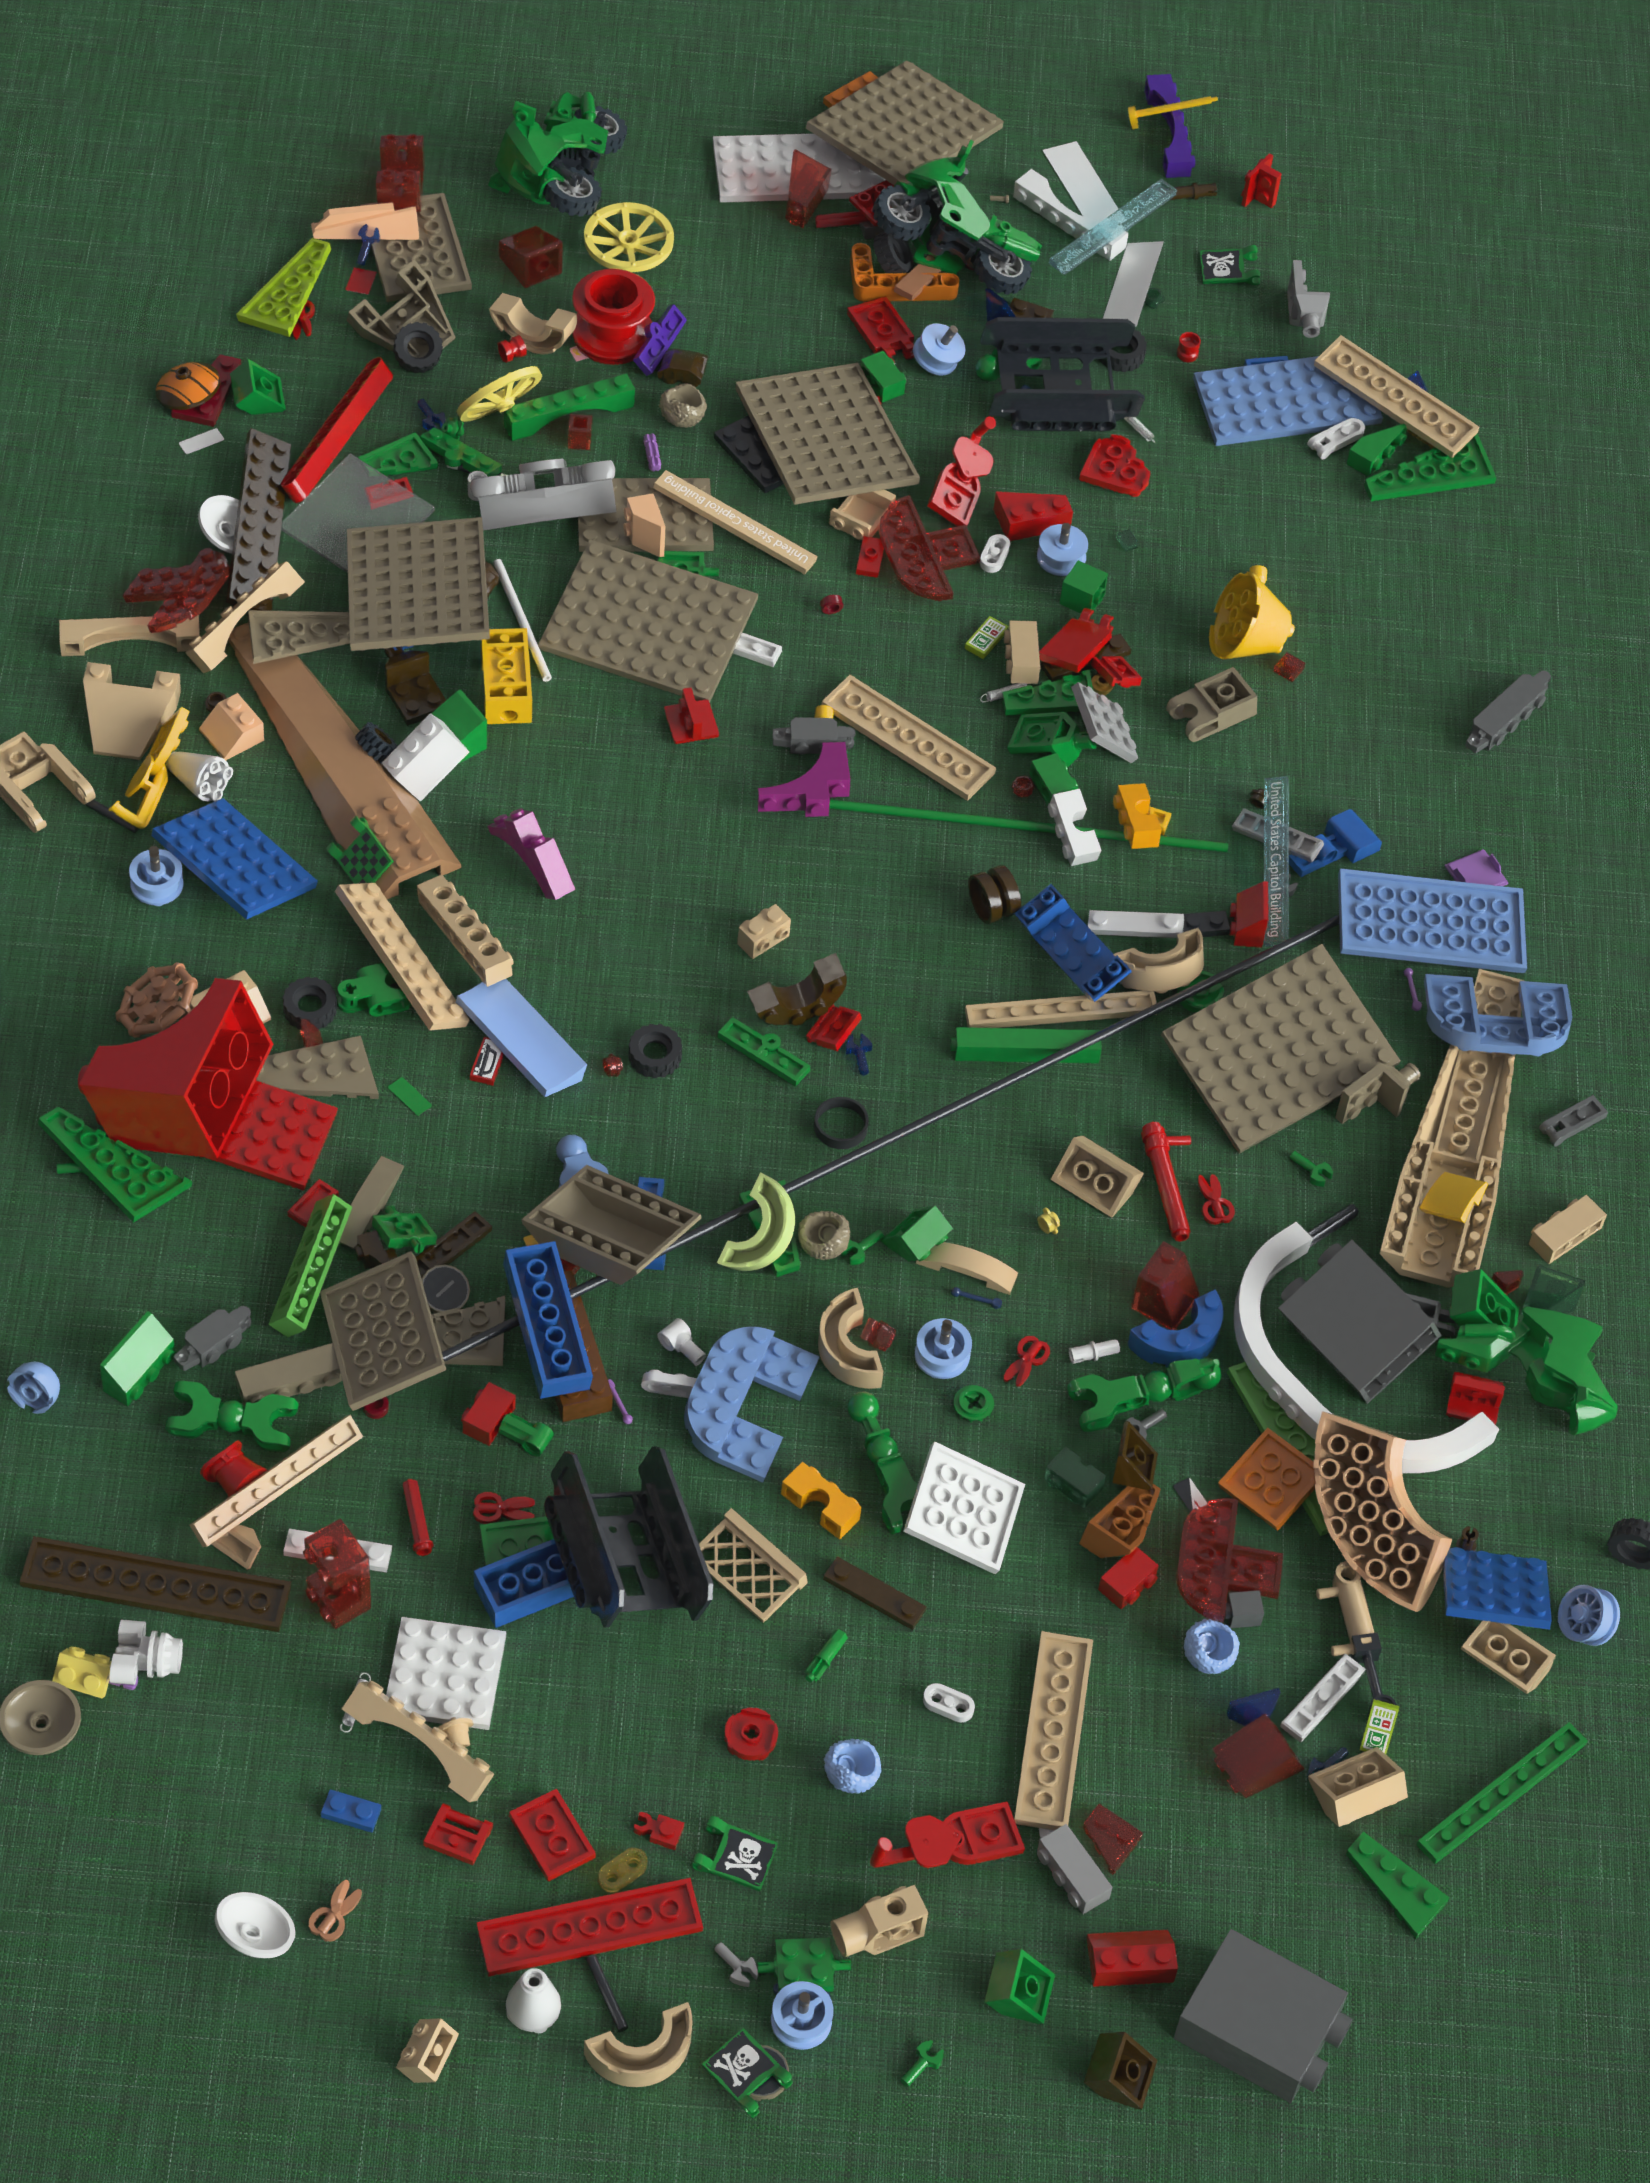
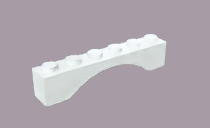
M1030 169L1015 181L1014 198L1083 244L1091 247L1099 255L1111 261L1126 248L1128 232L1113 222L1089 219L1069 210L1054 196L1049 187L1048 180L1033 169Z

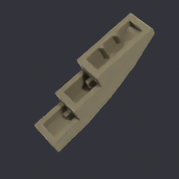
M383 1156L380 1157L350 1205L352 1210L340 1238V1244L354 1249L357 1246V1236L365 1234L367 1230L370 1231L372 1218L374 1215H378L380 1210L383 1211L404 1169L403 1165Z

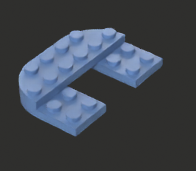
M1425 974L1424 986L1428 1008L1427 1023L1433 1033L1447 1043L1457 1046L1462 1051L1472 1050L1487 1053L1497 1052L1512 1055L1541 1056L1558 1049L1568 1038L1572 1022V1011L1567 984L1520 981L1518 991L1522 1018L1478 1014L1473 977Z
M742 1327L720 1337L711 1348L690 1393L685 1408L684 1421L685 1427L692 1437V1443L704 1456L753 1479L764 1482L783 1437L736 1416L752 1381L800 1401L819 1356L773 1337L775 1331L761 1327Z

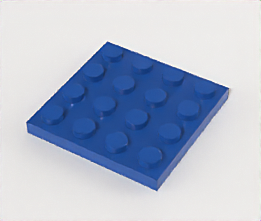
M1458 1547L1449 1548L1443 1564L1446 1616L1550 1630L1552 1619L1546 1561L1537 1558L1515 1557L1509 1554H1492L1486 1551H1465Z

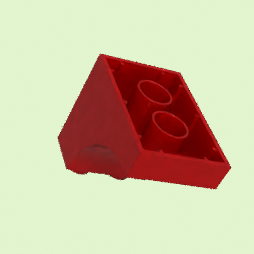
M215 978L210 989L198 1005L169 1028L136 1042L114 1046H98L89 1065H84L79 1072L78 1088L82 1094H85L94 1110L98 1124L103 1126L108 1137L115 1142L119 1140L137 1150L218 1159L274 1044L242 981Z

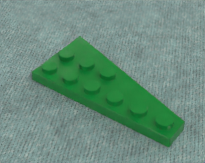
M1477 433L1453 458L1438 448H1434L1416 456L1409 463L1403 462L1399 464L1396 469L1391 471L1385 470L1365 479L1364 487L1370 501H1378L1494 484L1496 475Z
M60 1107L39 1118L38 1125L133 1223L192 1186L190 1179L186 1177L180 1178L173 1174L172 1169L166 1166L162 1168L153 1163L150 1157L119 1140L115 1142L106 1137L105 1132L88 1127L82 1119Z

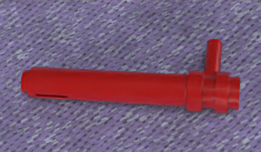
M1150 1122L1142 1127L1141 1133L1146 1155L1151 1160L1171 1236L1178 1242L1185 1241L1189 1238L1190 1228L1170 1160L1169 1146L1190 1145L1191 1137L1190 1135L1166 1136L1165 1129L1159 1122Z

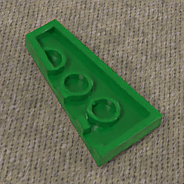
M785 1180L778 1181L781 1186L786 1184ZM752 1190L739 1194L741 1205L754 1200L750 1196ZM761 1208L746 1214L755 1234L760 1229L763 1219ZM794 1232L785 1251L770 1264L776 1277L800 1270Z

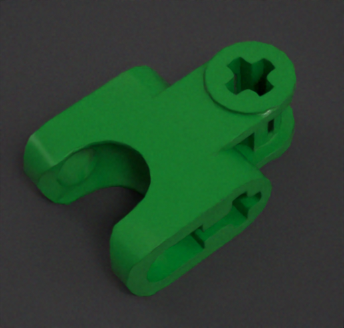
M384 963L363 967L356 973L357 978L344 980L338 985V1007L346 1013L368 1009L370 1015L377 1017L402 1012L412 1006L401 989L389 987V985L397 982Z

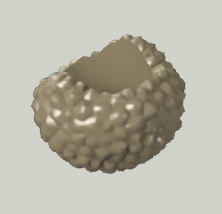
M686 383L679 386L676 385L664 391L660 398L659 408H661L662 416L669 423L676 427L688 428L695 426L702 420L707 404L700 391L691 384Z
M833 1211L810 1213L799 1222L798 1237L801 1247L808 1255L816 1259L827 1260L836 1258L848 1247L850 1239L849 1221L843 1215Z

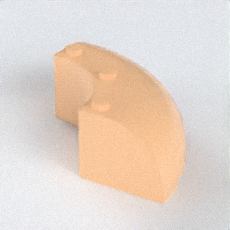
M1322 1411L1316 1432L1313 1468H1315L1316 1495L1326 1527L1346 1561L1368 1584L1395 1603L1418 1612L1424 1607L1436 1585L1452 1539L1429 1526L1419 1516L1408 1498L1402 1476V1456L1406 1440Z

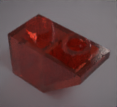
M570 414L568 448L590 450L593 414Z

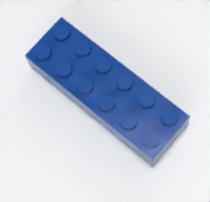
M556 1242L506 1250L503 1265L540 1399L589 1390L593 1374Z

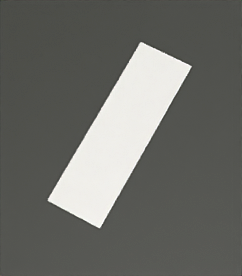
M1077 141L1043 150L1084 217L1098 221L1113 222L1116 225L1127 223Z
M1164 241L1127 244L1103 319H1128L1135 324V327L1137 326Z

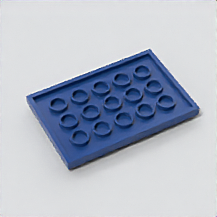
M224 798L155 827L152 831V837L246 920L316 888L318 882Z

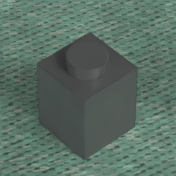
M1260 1590L1229 1593L1227 1602L1223 1603V1615L1225 1619L1229 1620L1230 1628L1261 1626L1264 1610Z

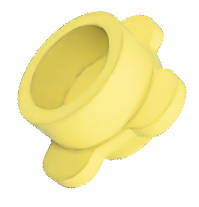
M1043 1208V1214L1037 1218L1040 1228L1047 1234L1050 1232L1057 1234V1227L1060 1226L1058 1216L1054 1212H1050L1048 1208Z

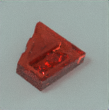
M1100 1803L1083 1825L1088 1837L1094 1841V1847L1099 1855L1102 1854L1108 1864V1870L1112 1875L1116 1873L1143 1836V1832Z

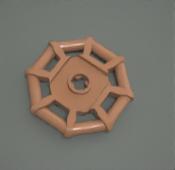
M177 962L171 966L157 968L151 966L143 976L131 986H126L123 990L125 994L120 1009L116 1012V1020L121 1022L128 1030L129 1035L135 1038L143 1034L161 1032L183 1014L189 1013L191 1010L189 1006L194 990L198 987V981L185 970V966L182 963ZM182 980L183 983L177 986L178 982ZM138 1016L140 1017L136 1022H133V1019Z

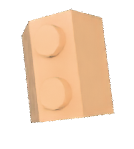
M654 494L627 498V507L624 508L626 523L623 524L625 536H629L632 545L658 557H664L665 524Z
M238 693L219 702L199 728L200 732L225 761L264 741L263 722Z

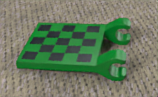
M354 816L350 823L360 835L345 851L341 844L337 843L335 845L333 842L326 849L338 861L354 884L375 883L394 861L369 828L367 820L363 817L358 818V816Z

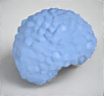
M1203 1619L1200 1622H1195L1186 1632L1184 1640L1185 1656L1193 1667L1203 1673L1217 1674L1228 1670L1234 1665L1239 1653L1240 1642L1236 1633L1228 1625H1224L1217 1620Z
M850 1739L838 1741V1743L830 1746L824 1758V1768L829 1781L835 1788L851 1794L863 1793L874 1786L880 1777V1757L875 1747L865 1740Z

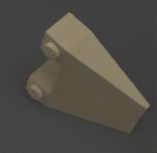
M415 260L400 270L396 278V283L404 290L407 296L386 313L380 316L366 299L348 313V323L361 337L393 351L397 333L409 323L424 322L434 327L440 334V338H442L443 348L456 338L429 276ZM413 338L408 342L407 349L413 357L421 358L428 353L429 346L424 339Z

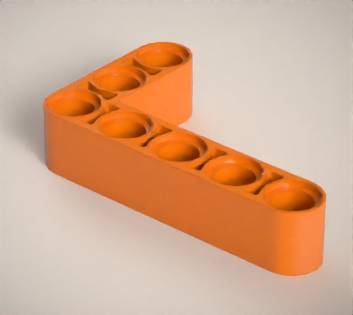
M856 243L852 246L850 267L853 293L857 300L868 302L886 296L889 301H910L894 292L895 285L908 273L873 274L870 247L864 243ZM921 273L923 275L930 274L934 277L932 283L929 286L924 285L922 292L912 301L955 299L958 295L959 277L953 273Z

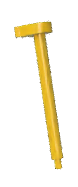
M1203 97L1136 110L1135 106L1128 107L1132 129L1139 128L1138 117L1211 104L1213 101H1218V97Z

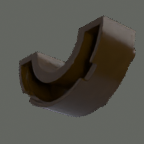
M836 953L813 962L814 968L810 975L795 985L776 987L767 982L747 991L758 1016L763 1021L774 1025H801L810 1018L825 1014L828 1008L840 998L847 983L846 974Z

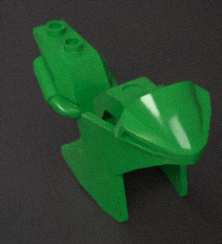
M1526 1306L1522 1309L1523 1320L1512 1329L1504 1325H1497V1323L1464 1324L1460 1326L1456 1339H1439L1435 1356L1447 1362L1464 1365L1471 1370L1488 1372L1505 1361L1510 1355L1516 1356L1527 1373L1525 1383L1533 1399L1549 1407H1556L1566 1411L1570 1415L1568 1432L1571 1435L1595 1430L1601 1425L1611 1422L1617 1415L1618 1406L1609 1395L1592 1365L1595 1353L1590 1352V1350L1602 1333V1327L1587 1319Z

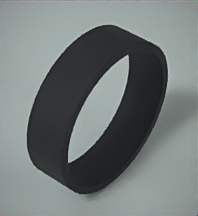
M847 1097L830 1098L818 1107L815 1114L814 1130L818 1139L831 1148H853L859 1145L866 1137L869 1122L866 1109L854 1099ZM843 1107L858 1113L863 1119L865 1127L858 1135L852 1138L838 1139L826 1134L820 1128L818 1119L829 1109Z

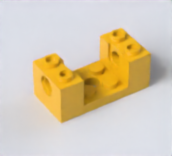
M527 628L489 629L490 639L481 640L484 709L487 724L532 723V691Z

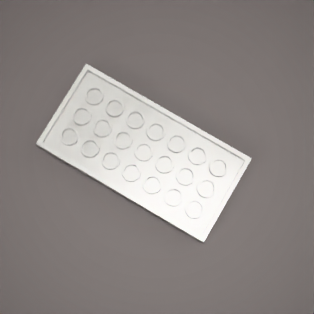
M815 134L713 136L720 202L849 199V197L885 181L884 178Z

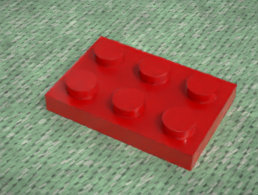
M557 1788L509 1812V1818L548 1882L596 1858L594 1849Z

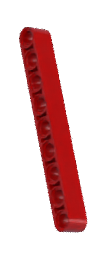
M376 357L367 363L282 480L281 487L294 503L303 501L310 494L392 380L393 373L381 357Z

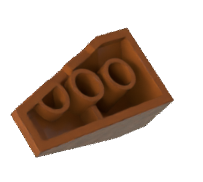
M1154 1484L1152 1489L1149 1490L1127 1486L1088 1522L1079 1544L1100 1558L1130 1554L1143 1542L1161 1489Z

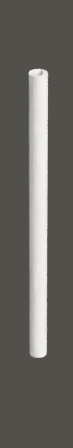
M497 559L493 562V565L499 574V579L520 628H527L528 646L543 681H549L552 678L502 560Z

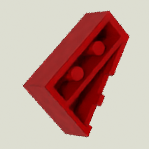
M996 492L993 510L1005 536L1010 541L1039 536L1046 528L1063 523L1071 525L1073 510L1066 495Z

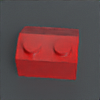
M1263 881L1237 893L1235 903H1231L1230 917H1234V922L1230 923V936H1234V946L1262 948L1268 923V882Z

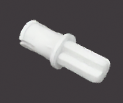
M1117 1340L1096 1344L1094 1341H1091L1090 1344L1069 1348V1357L1072 1364L1092 1359L1097 1361L1098 1357L1119 1353L1120 1346Z

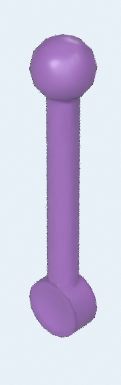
M1406 968L1404 975L1408 979L1413 999L1412 1009L1419 1011L1422 1004L1417 999L1412 979L1413 970Z
M609 1379L608 1382L612 1395L623 1415V1422L631 1424L633 1418L624 1408L615 1390L614 1382Z

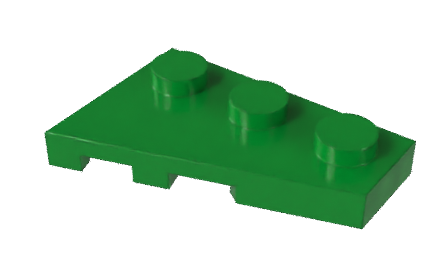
M416 432L358 457V464L369 478L438 469L437 460Z

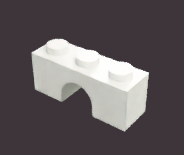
M1080 789L1054 794L1048 805L1049 814L1052 818L1054 817L1056 822L1055 830L1057 837L1061 838L1063 842L1064 857L1069 860L1071 866L1096 861L1101 853L1095 831L1083 832L1076 829L1073 825L1074 821L1083 819L1087 810Z

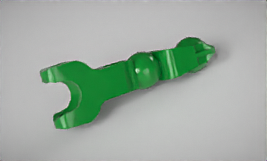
M1218 1359L1180 1360L1170 1363L1165 1372L1151 1371L1144 1378L1140 1374L1139 1376H1129L1109 1381L1098 1375H1087L1072 1380L1067 1386V1391L1074 1401L1088 1400L1094 1403L1095 1407L1084 1411L1079 1419L1081 1429L1084 1432H1092L1107 1428L1119 1413L1149 1405V1400L1162 1402L1171 1395L1172 1399L1175 1398L1176 1401H1182L1201 1393L1203 1390H1210L1216 1387L1222 1375Z

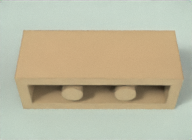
M1009 621V630L1004 631V643H1008L1005 646V659H1009L1006 662V674H1010L1011 683L1038 684L1040 659L1037 621Z
M1587 1195L1579 1200L1574 1199L1565 1210L1555 1212L1549 1221L1544 1224L1539 1223L1532 1229L1529 1245L1550 1264L1600 1230L1607 1214Z

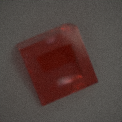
M301 1019V1035L304 1046L311 1047L323 1044L319 1029L306 1019Z
M1522 1270L1495 1272L1491 1280L1508 1295L1520 1286L1524 1272Z

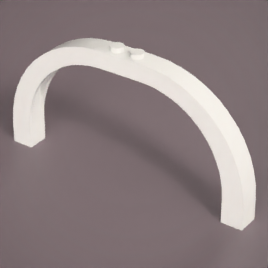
M1295 1222L1269 1239L1251 1259L1235 1299L1234 1328L1240 1352L1256 1380L1268 1392L1270 1398L1285 1410L1289 1418L1293 1419L1313 1439H1316L1322 1411L1332 1413L1278 1359L1265 1336L1260 1317L1261 1293L1267 1283L1284 1267L1308 1253L1313 1240ZM1481 1412L1460 1427L1441 1436L1423 1440H1406L1402 1456V1473L1433 1472L1462 1463L1491 1445L1496 1438L1499 1428Z

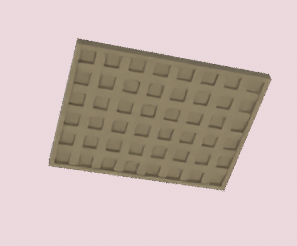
M905 61L809 120L806 129L895 185L897 181L911 183L907 181L905 174L924 162L939 158L957 157L962 145L966 147L969 141L972 140L974 141L972 147L1002 129L1004 121L995 114L980 107L979 104L972 102L963 94L953 90L947 84L937 80L931 74L918 68L915 64Z
M859 363L736 382L735 389L794 505L919 484L920 477Z
M482 517L347 529L351 651L490 639Z
M589 540L538 645L540 650L682 696V689L691 687L696 701L707 699L710 703L758 600V594Z
M1323 944L1161 1033L1164 1041L1239 1154L1340 1098L1345 1088L1379 1063L1395 1067L1401 1062Z

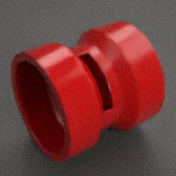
M1185 332L1179 338L1177 357L1183 362H1193L1198 358L1201 339L1196 333Z
M520 335L512 337L509 341L503 340L498 342V351L505 363L512 361L514 357L521 358L527 354L526 345Z

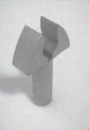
M723 1943L716 1945L715 1951L733 1968V1973L729 1979L732 1983L749 1987L750 1981L741 1974V1970L749 1972L757 1980V1966L752 1957L748 1961H740Z

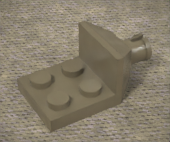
M1379 1063L1342 1091L1335 1118L1341 1124L1348 1119L1353 1120L1364 1107L1372 1106L1376 1100L1395 1117H1398L1404 1105L1409 1086L1420 1079L1418 1068L1412 1063H1408L1398 1071L1393 1066Z

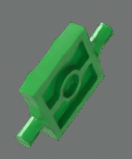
M664 551V557H659L658 562L702 576L719 577V567H706L704 552Z
M388 1205L385 1208L386 1215H374L372 1218V1226L389 1248L401 1249L410 1246L415 1253H421L426 1245H436L437 1235L420 1213H400L393 1205Z
M830 1938L775 1939L774 1962H757L758 1974L774 1973L778 1983V1992L788 1984L800 1981L814 1983L825 1991L833 1992V1976L835 1971H851V1959L834 1960L831 1952Z

